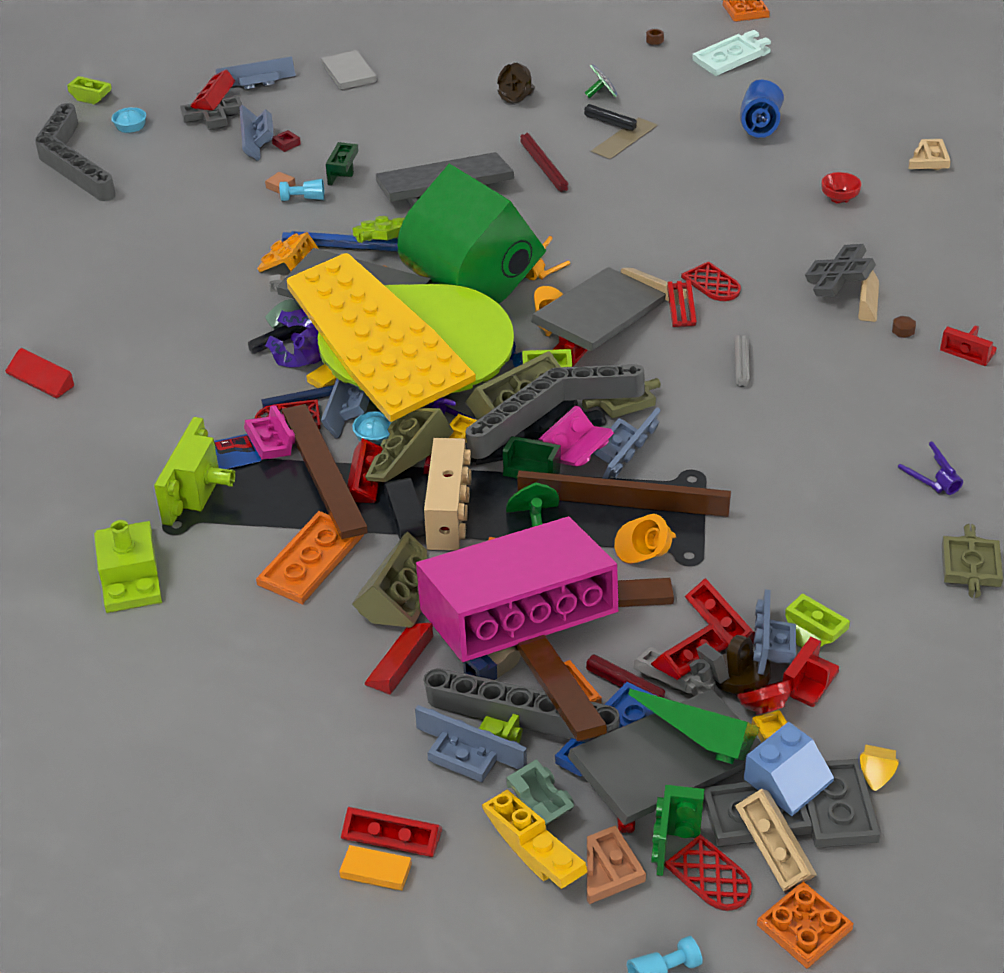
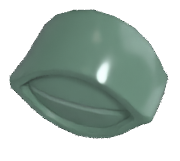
M288 299L277 304L265 318L273 329L284 326L277 321L282 310L292 312L300 308L295 300Z

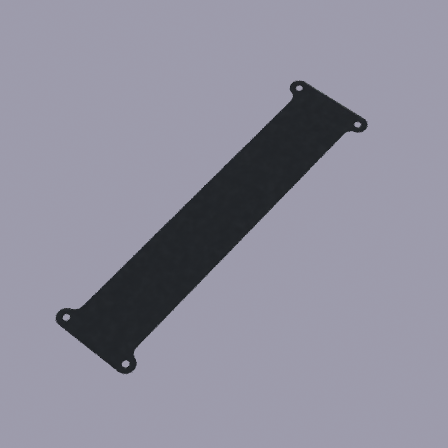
M261 459L260 462L229 468L228 470H235L236 474L232 487L216 484L202 511L183 508L181 515L177 516L175 522H181L182 526L173 528L170 525L162 524V529L170 535L185 533L190 527L198 523L302 529L318 511L328 515L329 512L304 461ZM336 463L347 485L351 463ZM410 467L387 481L410 477L424 514L429 474H424V467ZM693 469L681 472L676 479L671 481L610 478L613 480L706 488V476L702 472ZM471 470V485H467L470 488L469 503H465V505H468L467 521H462V523H466V539L488 540L489 537L499 538L532 528L530 510L506 513L508 500L518 492L517 478L503 476V472ZM695 476L697 481L689 482L687 477ZM379 482L377 497L374 503H355L367 525V533L397 534L386 500L384 482ZM559 500V506L541 508L543 524L569 516L600 547H614L617 532L629 521L646 515L657 514L666 521L671 531L676 534V538L672 539L668 552L675 557L679 564L695 566L704 559L705 514ZM692 552L694 558L686 559L684 553Z

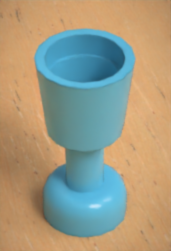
M323 178L305 181L303 186L290 187L288 182H280L279 184L281 201H288L290 195H304L305 199L324 200L325 198Z
M687 936L678 942L677 951L663 957L658 952H653L629 959L627 961L628 973H668L669 969L682 963L688 968H695L702 964V954L696 941L691 936Z

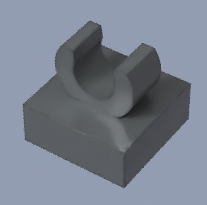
M707 643L698 647L699 659L690 664L692 674L695 676L699 673L702 682L713 678L721 684L729 679L723 655Z

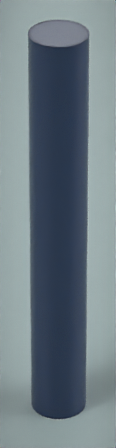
M334 385L261 399L262 407L327 397L331 395Z

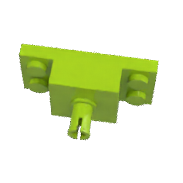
M192 418L154 484L163 525L172 526L177 516L181 515L183 508L202 511L216 484L232 487L235 482V470L218 467L214 438L208 437V431L205 429L203 418Z
M117 520L111 524L110 528L96 530L94 537L97 564L106 613L162 603L150 521L128 525L124 520Z

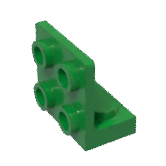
M665 785L664 798H657L651 863H657L658 876H663L668 835L681 838H696L700 835L704 789Z

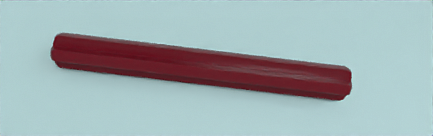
M529 133L521 134L520 142L558 191H567L569 183Z

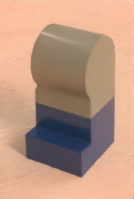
M514 646L463 662L464 674L496 680L513 669L518 664L521 655Z

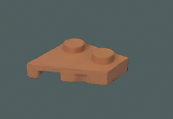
M616 825L587 836V901L589 904L646 882L644 869Z

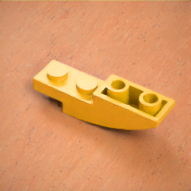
M508 789L482 804L484 812L500 835L542 881L550 879L563 889L587 873L586 862L548 832L545 820Z

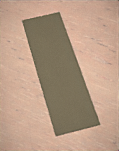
M638 117L636 119L637 127L633 131L623 128L595 147L591 152L611 159L658 126V124Z

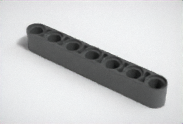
M441 668L432 669L424 675L423 681L428 703L432 707L482 719L488 716L505 722L510 720L512 714L519 715V727L575 739L545 691ZM591 702L606 723L607 733L621 728L619 712L615 707ZM593 737V738H589V739H585V740H581V741H582V742H588V741L593 740V739H595V738H597V737Z

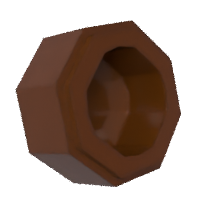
M660 29L648 30L646 32V42L651 45L663 43L664 31Z
M899 316L893 320L892 332L898 337H910L915 333L916 321L908 316Z

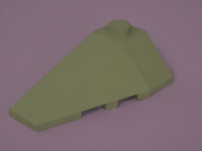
M548 351L476 387L465 402L479 420L546 371L561 366L551 352Z
M419 408L394 420L388 428L390 433L388 439H384L380 445L382 452L374 457L365 478L367 481L387 482L431 455L433 438H449L454 432L441 409Z
M407 531L361 589L352 605L373 624L412 627L422 612L419 602L416 562L427 558V549Z

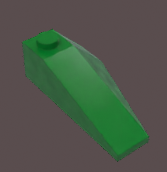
M629 689L628 695L705 749L717 753L716 760L734 764L735 759L744 761L759 732L760 727L746 721Z

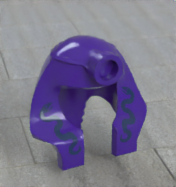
M303 309L292 312L282 310L277 320L279 323L287 327L300 325L307 329L300 334L293 333L291 335L294 354L286 350L283 341L273 336L269 337L265 346L272 352L276 363L285 367H302L321 361L318 347V330Z

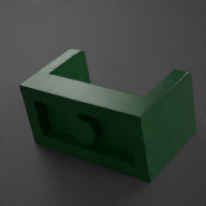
M511 436L503 449V476L517 478L519 471L560 473L561 445Z

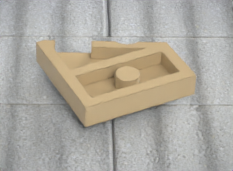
M921 139L918 148L914 151L913 158L909 160L908 168L934 170L950 168L951 160L943 139Z

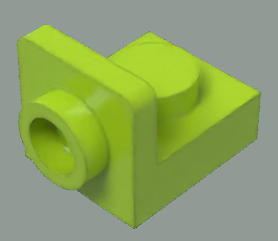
M512 714L508 722L485 716L479 727L481 730H487L496 736L517 743L520 742L523 729L519 727V715Z

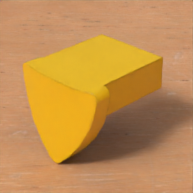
M865 744L864 752L860 754V764L864 778L874 791L881 788L891 779L899 765V761L896 759V750Z

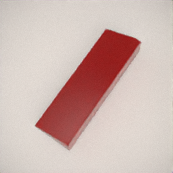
M224 70L212 76L191 103V107L194 109L214 110L235 83L229 71Z
M23 348L16 352L5 370L7 374L55 398L60 397L74 386L70 371Z
M363 438L353 453L347 487L355 502L374 503L377 497L379 482L367 481L365 476L374 457L382 452V447Z
M706 578L684 596L708 624L712 623L728 645L736 635L748 637L754 643L755 632Z
M418 623L412 627H406L367 678L365 685L391 695L434 637L433 624Z
M711 623L662 653L651 665L678 680L691 672L690 664L699 659L698 647L707 643L720 653L728 648L729 645Z
M347 807L341 839L434 857L443 827L437 824Z

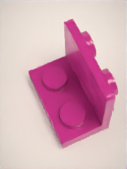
M574 406L539 438V441L561 445V464L577 467L586 464L594 451L606 446L614 432L610 428L593 426L579 406Z

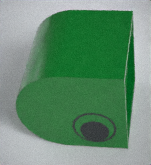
M450 163L409 210L398 235L399 257L408 269L417 275L431 278L432 284L467 287L487 295L498 304L512 293L547 251L509 199Z

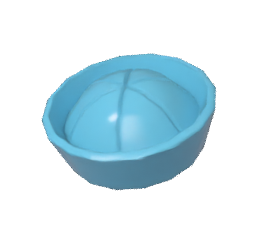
M129 107L116 111L111 118L119 131L131 133L139 131L145 126L147 115L143 109Z
M374 411L360 415L355 419L352 427L359 441L363 438L380 446L384 439H388L390 435L388 428L392 422L382 412Z

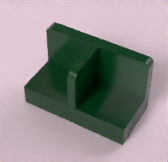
M337 143L325 164L328 185H333L337 176H353V161L359 152L358 144Z

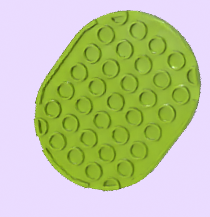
M384 285L434 329L476 374L475 382L452 393L469 390L475 384L489 381L509 361L514 345L513 326L508 314L492 298L476 290L456 285ZM318 332V347L323 363L342 382L358 386Z

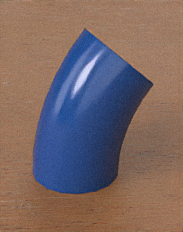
M763 79L750 83L740 110L742 126L749 135L764 138L771 135L777 129L780 123V109L784 102V94L775 83Z

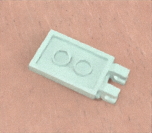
M752 30L746 32L743 36L740 34L734 35L693 53L692 58L695 63L714 76H718L770 53L771 49L765 45L771 44V40L768 38L756 40L754 37H758L759 33Z

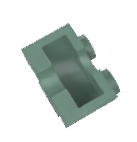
M537 759L506 777L507 788L512 787L517 798L543 818L546 826L571 811L575 806L571 795L567 791L557 790L554 787L555 778L552 772L547 767H543Z

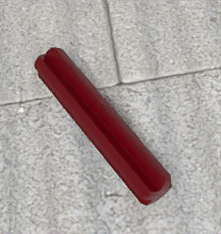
M592 654L586 662L587 670L620 687L629 682L658 697L665 698V690L596 654Z

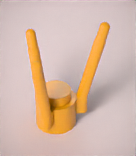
M549 236L542 244L545 249L551 242L552 236ZM540 258L525 277L529 280H535L536 278L543 280L547 275L568 266L570 261L563 262L545 271V263Z

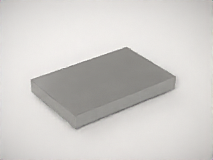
M357 50L321 58L323 67L340 90L377 82L376 74Z

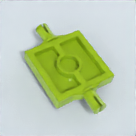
M388 216L375 217L374 221H362L361 225L352 228L353 236L356 237L359 243L373 239L390 240L396 238L399 235L404 218L389 220Z

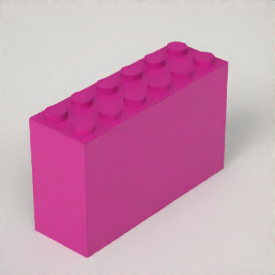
M569 516L416 562L420 610L462 663L518 645L519 642L534 637L546 636L618 612L617 563Z

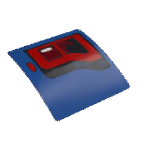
M248 434L214 441L218 467L221 469H229L261 461Z

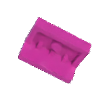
M276 405L270 406L269 417L245 420L244 429L262 460L291 455L292 445L295 443V434L288 427L284 415L279 412Z

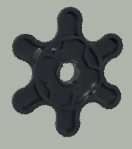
M564 400L523 430L525 439L539 440L545 432L574 406H578V401ZM602 411L584 412L593 426L601 427L606 423V418Z

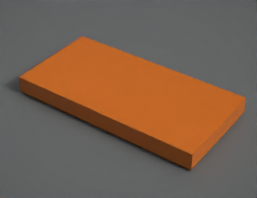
M318 511L256 578L257 585L303 605L364 534L341 540L330 515Z

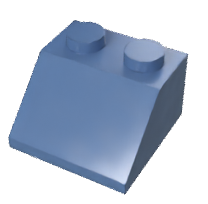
M787 722L746 756L744 780L758 791L760 789L768 790L775 803L791 816L834 781V776L814 740L790 722Z

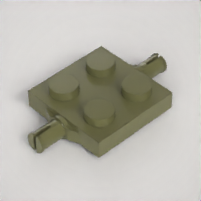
M658 378L645 381V393L639 397L582 400V406L585 410L597 406L601 407L612 419L621 417L625 414L655 406L656 397L650 390L660 388L661 383Z
M966 524L964 526L965 536H943L944 582L968 584L969 596L973 598L975 592V598L981 596L980 585L1002 586L1003 572L1000 541L977 537L975 525L971 524L970 528V524Z

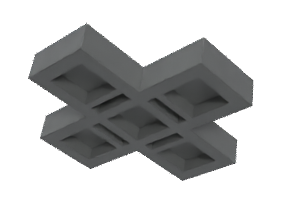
M239 96L223 98L214 110L194 109L191 107V104L181 105L180 109L184 122H197L204 119L208 129H218L228 125L226 115L234 116L240 113L242 102Z
M864 244L844 245L835 259L815 260L805 277L808 282H818L813 288L816 296H836L846 281H863L869 277L876 264L873 258H862L867 252Z

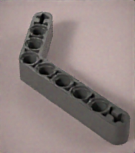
M71 103L59 105L35 138L39 159L100 201L112 200L116 196L112 175L66 145L78 127L75 106Z
M637 364L557 367L546 371L466 429L467 449L471 451V458L482 459L489 456L507 443L511 436L515 437L564 400L634 398L642 396L645 393L644 368Z

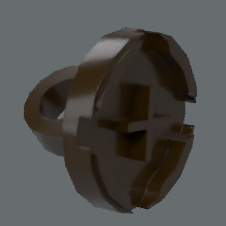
M516 62L506 65L501 70L497 79V84L499 85L497 90L501 99L509 103H518L524 100L527 95L533 93L535 86L531 83L532 78L529 69Z
M736 635L729 643L727 654L723 655L729 679L721 684L716 681V686L726 692L735 694L745 693L746 689L751 688L752 691L761 689L772 678L770 661L768 659L766 661L764 674H758V662L753 661L752 640L748 637Z

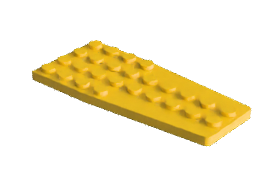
M341 254L287 279L288 290L350 377L390 422L476 381V374L436 331L350 254Z

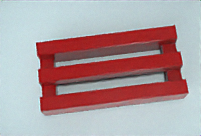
M686 280L685 283H682V281H677V283L667 282L672 327L696 326L697 321L691 280ZM674 289L678 291L681 321L677 320ZM683 289H686L689 321H687Z

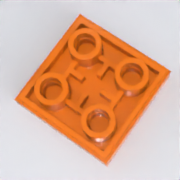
M723 0V6L734 22L769 17L770 11L762 0Z
M804 881L757 920L758 927L807 969L851 932L854 924Z

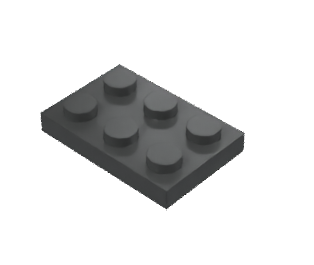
M860 760L825 761L834 776V781L805 805L812 823L811 834L814 846L879 843L880 832L864 774L861 770Z
M748 782L704 787L703 801L717 847L755 841L735 805L758 790ZM778 806L794 836L811 833L812 823L806 806L793 816Z

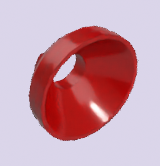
M845 172L827 174L821 182L823 193L835 203H847L856 197L861 189L860 179L855 175Z
M784 680L766 685L755 691L748 690L745 693L737 694V697L743 707L755 712L756 715L785 707V703L792 692L791 681Z

